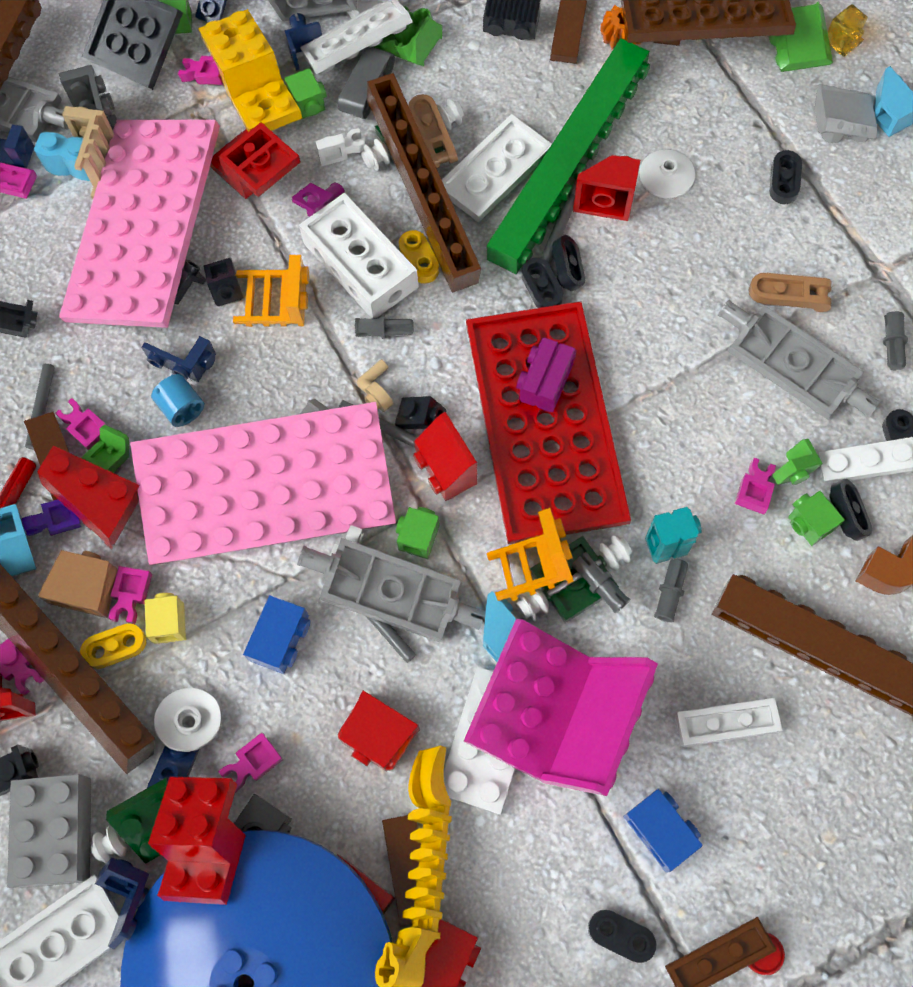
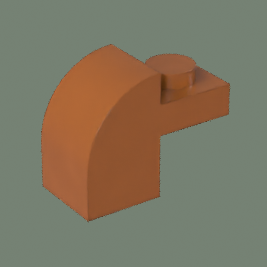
M913 535L904 542L898 556L878 546L868 555L855 581L872 591L884 595L899 594L913 585Z

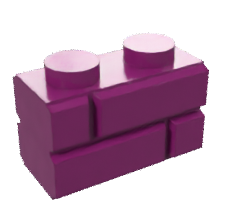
M545 337L542 338L539 347L533 346L527 363L531 364L528 372H521L516 388L520 389L519 400L532 406L536 405L538 408L548 412H554L575 361V348L565 344H558V342Z

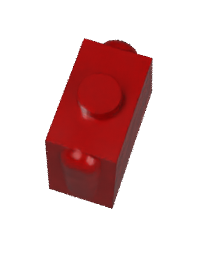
M362 690L355 707L338 732V739L342 744L354 751L351 757L367 767L372 762L387 772L395 768L412 739L420 731V728L415 722Z

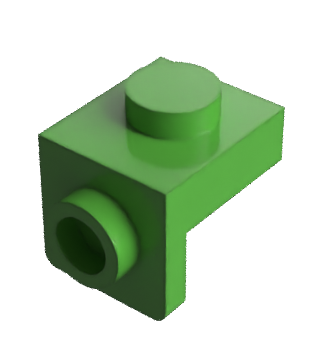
M104 424L100 428V440L81 458L114 473L129 458V437L123 432Z
M803 439L786 453L789 461L772 475L778 485L789 482L792 485H797L810 477L809 474L823 463L810 440Z

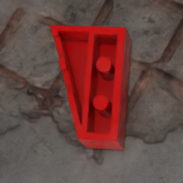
M53 446L37 471L41 484L69 511L71 510L81 519L83 524L96 533L112 550L139 502L137 490L140 485Z
M440 919L438 923L440 939L434 940L426 952L425 975L421 987H465L466 981L462 980L461 976L466 965L471 968L474 967L481 947L475 945L478 937Z

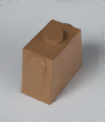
M61 550L38 597L50 605L108 618L112 600L111 592L118 569L109 561L101 560V556L96 553L83 551L82 555Z

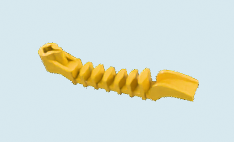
M441 745L420 750L414 760L408 784L409 797L418 808L408 813V820L423 824V828L410 833V840L421 843V848L410 853V859L419 861V866L408 872V878L417 881L416 887L405 892V898L415 900L414 907L404 910L402 918L412 920V927L398 931V938L395 943L387 942L385 944L383 955L378 960L375 968V980L379 987H421L425 975L426 952L434 940L440 939L438 923L442 919L440 903L444 899V892H442V883L446 879L444 863L448 860L446 844L450 841L448 824L452 822V816H449L452 801L446 791L443 777L446 747Z

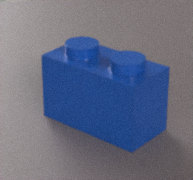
M269 595L243 653L247 660L281 674L285 673L287 667L291 668L298 654V650L295 648L299 638H304L310 627L311 621L308 619L309 615L305 608Z
M658 788L623 817L663 870L668 873L673 871L703 845L698 840L701 834L690 820L684 822L676 810L679 806L668 792L662 794Z

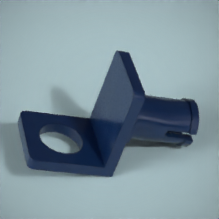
M297 13L299 21L296 20L295 14H293L289 18V24L292 28L284 30L289 53L296 71L300 70L296 53L302 52L300 47L322 36L320 23L313 22L307 24L306 18L302 13Z

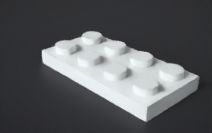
M386 0L300 48L316 74L320 72L326 73L332 70L338 62L356 57L360 50L380 44L383 40L382 38L390 34L402 32L406 29V25L412 23L409 12L398 0Z
M511 114L442 179L451 202L479 223L539 165L552 143Z
M477 667L444 768V784L450 799L501 816L515 768L463 742L493 671Z
M97 874L88 878L0 940V987H59L112 949L108 947L120 911L108 890L95 884L98 877Z

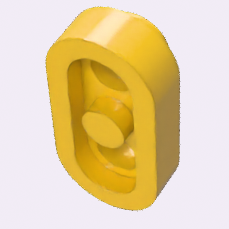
M416 230L403 233L398 242L399 251L417 269L419 283L433 282L439 274V263L423 233ZM411 241H416V242H417L416 244H413V245H412V244H409V242H411ZM423 263L429 264L427 267L420 266Z
M123 624L88 637L81 645L80 654L92 668L102 669L139 655L146 646V635L143 630L134 624ZM131 637H135V643L132 646L127 647V640ZM104 648V655L96 658L97 650Z

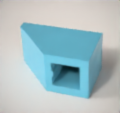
M891 66L885 69L881 77L874 102L876 123L888 137L913 124V91Z
M16 504L0 508V564L11 576L36 570Z
M491 591L487 595L483 647L498 662L516 618L511 613L513 607L507 599L498 601L495 593Z

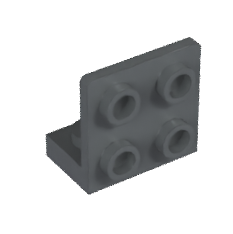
M92 65L59 73L60 82L73 107H86L88 109L104 111L113 130L117 123L115 114L111 115L115 107L110 93H104L107 90L102 75L96 76Z

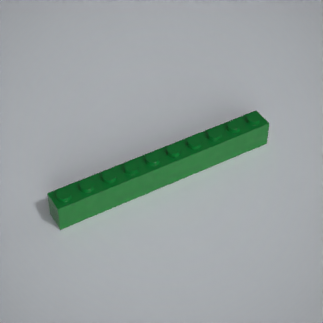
M620 38L488 242V261L517 275L522 265L532 258V249L536 244L540 245L542 243L549 222L554 223L556 221L561 203L563 201L566 202L572 194L573 184L577 180L578 174L587 169L586 164L589 159H595L600 148L599 143L602 139L606 140L610 135L613 121L615 119L619 120L626 105L625 102L627 99L631 100L634 97L639 80L646 78L650 69V64L648 63L650 51Z

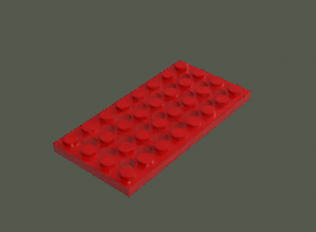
M582 302L466 319V328L507 545L544 534L539 514L529 515L524 510V506L529 502L538 503L542 510L550 508L554 520L561 519L566 535L629 525L631 517ZM560 329L565 332L566 336L563 339L557 340L551 337L550 332ZM525 334H532L537 338V341L533 344H525L522 342L521 337ZM544 337L556 341L558 344L573 347L576 350L575 361L566 382H573L578 389L573 393H567L562 390L554 412H548L538 408L536 405L532 406L521 402L519 398L511 403L506 402L502 398V395L507 391H513L520 397V389L516 388L518 379L522 371L528 372L529 370L526 364L532 347H539ZM501 338L506 340L508 345L503 349H497L492 345V342L495 339ZM506 364L511 366L514 371L510 375H501L498 373L497 368ZM575 408L581 410L584 416L580 420H572L568 417L567 412ZM547 413L554 418V422L550 425H542L538 422L537 417L540 414ZM513 418H519L524 422V426L519 430H513L507 423ZM577 436H584L589 440L590 444L586 448H578L574 445L573 439ZM547 441H555L559 444L560 449L555 453H549L544 450L543 444ZM522 445L529 449L530 454L525 458H519L514 455L513 449ZM583 464H591L594 466L596 473L592 476H584L580 473L579 467ZM557 468L563 470L566 477L562 481H554L549 477L548 473L552 469ZM528 473L535 477L536 482L531 486H523L519 483L518 478L522 474ZM589 492H596L602 497V502L598 505H591L585 500V495ZM559 497H566L571 501L572 506L568 510H560L555 506L554 501Z

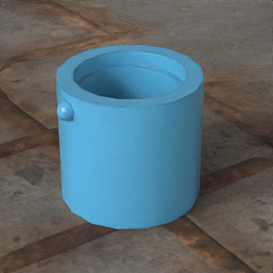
M180 374L171 375L159 382L151 394L154 403L174 427H181L195 420L201 414L205 405L188 381Z

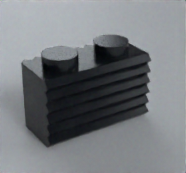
M487 0L483 14V32L493 36H515L520 40L527 38L535 39L540 18L541 0Z

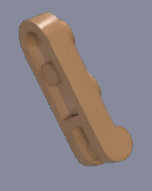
M416 95L409 101L408 106L436 169L440 168V164L457 162L456 150L435 101L428 95ZM443 146L445 151L435 153L434 148Z
M759 273L754 276L748 289L750 297L761 304L811 308L816 312H827L831 309V298L828 297V293L831 291L832 281L828 278ZM810 290L814 291L816 295H810Z

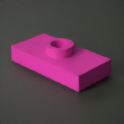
M0 162V193L27 199L37 178L35 171Z

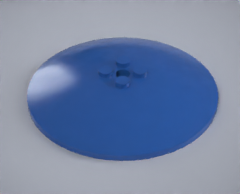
M252 830L243 832L246 837L227 905L163 901L157 895L164 873L158 878L146 894L143 903L138 908L134 917L138 921L131 938L128 941L126 940L124 946L120 987H239L238 981L240 976L247 974L253 979L254 987H379L375 980L376 964L383 955L385 944L387 942L393 943L384 914L374 895L360 876L340 857L322 845L304 837L272 830Z

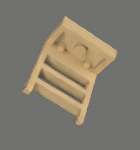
M65 106L62 116L73 137L83 138L74 167L76 170L82 171V168L85 170L93 185L91 198L93 199L98 181H101L102 167H105L106 153L110 149L109 143L114 136V132L104 111L88 109L86 107Z

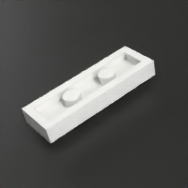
M913 437L819 452L818 456L823 463L820 468L824 485L836 483L842 479L851 481L913 471Z
M775 698L681 711L675 714L682 747L780 733L783 731Z

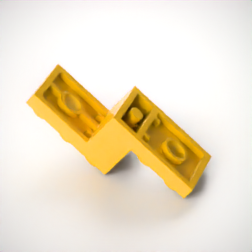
M248 9L234 12L229 17L218 21H211L205 26L198 28L206 47L218 67L225 90L248 132L260 122L272 131L302 119L300 108L281 78L274 51Z

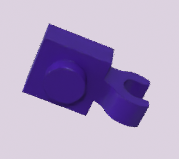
M58 499L41 504L43 513L21 518L27 536L38 534L48 528L50 536L81 527L79 518L71 510L69 511Z

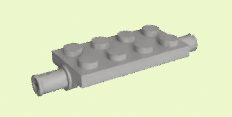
M8 76V79L0 89V130L9 133L12 124L23 126L29 138L34 142H37L40 133H43L48 123L68 130L69 127L62 116L64 110L58 108L62 101L59 93Z
M728 300L726 302L727 305L724 304L719 311L718 316L737 327L740 333L730 346L728 352L827 420L841 402H848L868 418L881 402L857 387L859 385L857 381L861 378L864 371L764 305L757 314H749L732 303L731 300Z
M341 538L336 553H332L331 556L307 548V546L302 548L297 565L323 573L324 578H326L319 600L437 642H441L446 626L452 620L474 627L477 630L482 626V617H485L486 611L459 602L460 599L457 598V592L461 581L344 538Z

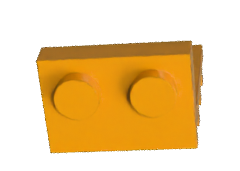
M289 255L288 270L236 271L237 278H247L245 316H233L234 324H246V327H252V324H263L264 327H270V324H280L281 326L298 324V326H304L305 310L308 309L306 284H309V267L304 266L301 255ZM256 278H265L262 316H253ZM273 278H282L279 316H270Z
M550 508L538 512L544 532L543 535L486 553L489 561L497 558L501 559L507 589L495 592L498 601L507 598L515 601L518 600L517 595L529 592L531 596L537 594L536 589L548 586L550 590L555 588L554 583L566 580L568 584L574 582L568 560L573 559L567 540H561V538L566 537L565 530L560 518L554 520ZM536 546L545 577L533 580L525 549ZM516 552L519 553L526 583L517 586L514 584L508 555Z

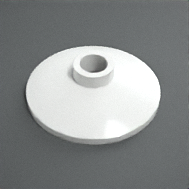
M659 150L649 154L643 160L639 170V178L642 186L650 194L659 198L672 199L680 197L690 190L695 180V169L692 162L682 153L674 150Z
M184 688L172 692L162 700L154 716V728L160 741L170 749L181 752L195 751L206 746L217 735L221 725V711L217 701L206 691L197 688ZM187 720L195 721L194 726L190 728H185L183 724Z

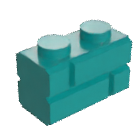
M688 507L673 510L672 514L666 512L655 515L645 537L652 561L658 564L670 560L671 556L676 559L688 555L693 544L696 543L698 534L702 533L700 520L697 515H692L691 509Z

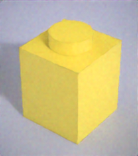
M159 593L153 599H145L146 638L154 644L186 640L184 603L178 596H174L173 593Z

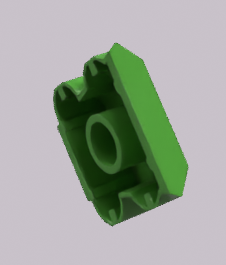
M819 1L814 5L792 8L796 23L794 35L769 36L770 43L776 46L777 54L775 60L781 72L827 66L833 63L824 9Z
M403 6L409 12L412 23L406 25V29L402 32L390 34L382 38V42L374 47L393 53L396 57L424 66V61L438 40L442 39V25L433 20L428 9L420 8L412 13L407 6Z

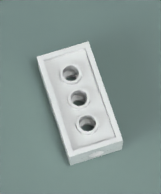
M345 193L299 224L305 246L372 319L378 318L419 287L417 269Z

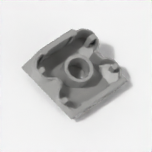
M824 84L817 86L814 110L818 133H821L822 138L826 142L838 143L844 136L851 137L856 142H866L868 139L877 138V123L872 96L869 93L841 89Z

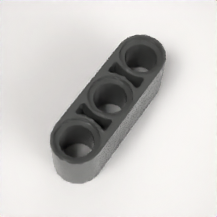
M366 47L339 95L338 110L366 119L371 112L367 101V81L391 74L395 63V55L375 47Z

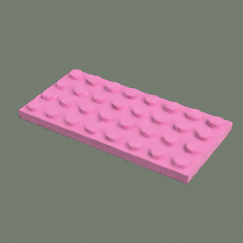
M116 120L117 123L113 129L114 136L110 140V149L105 157L106 164L105 167H102L101 181H98L59 318L68 323L168 328L220 125L216 120Z
M376 402L130 442L136 484L140 485L137 491L149 565L348 532L351 525L360 529H369L396 524Z

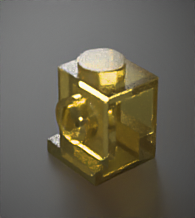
M853 4L833 18L828 30L830 46L843 57L854 50L864 40L862 38L865 32L863 27L868 16Z

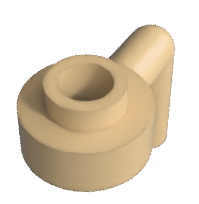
M381 359L357 379V385L367 394L364 398L367 403L376 402L377 410L380 409L382 412H385L394 403L387 392L374 381L389 368Z

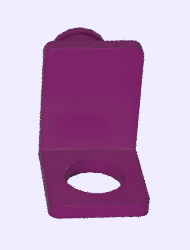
M336 182L332 183L326 190L310 183L292 196V202L306 209L307 215L310 217L345 193L342 185Z

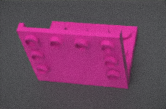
M516 619L463 742L545 784L607 796L609 790L615 784L616 772L622 756L628 750L629 738L634 725L642 714V704L647 691L653 685L654 673L658 663L648 657H588L523 619Z

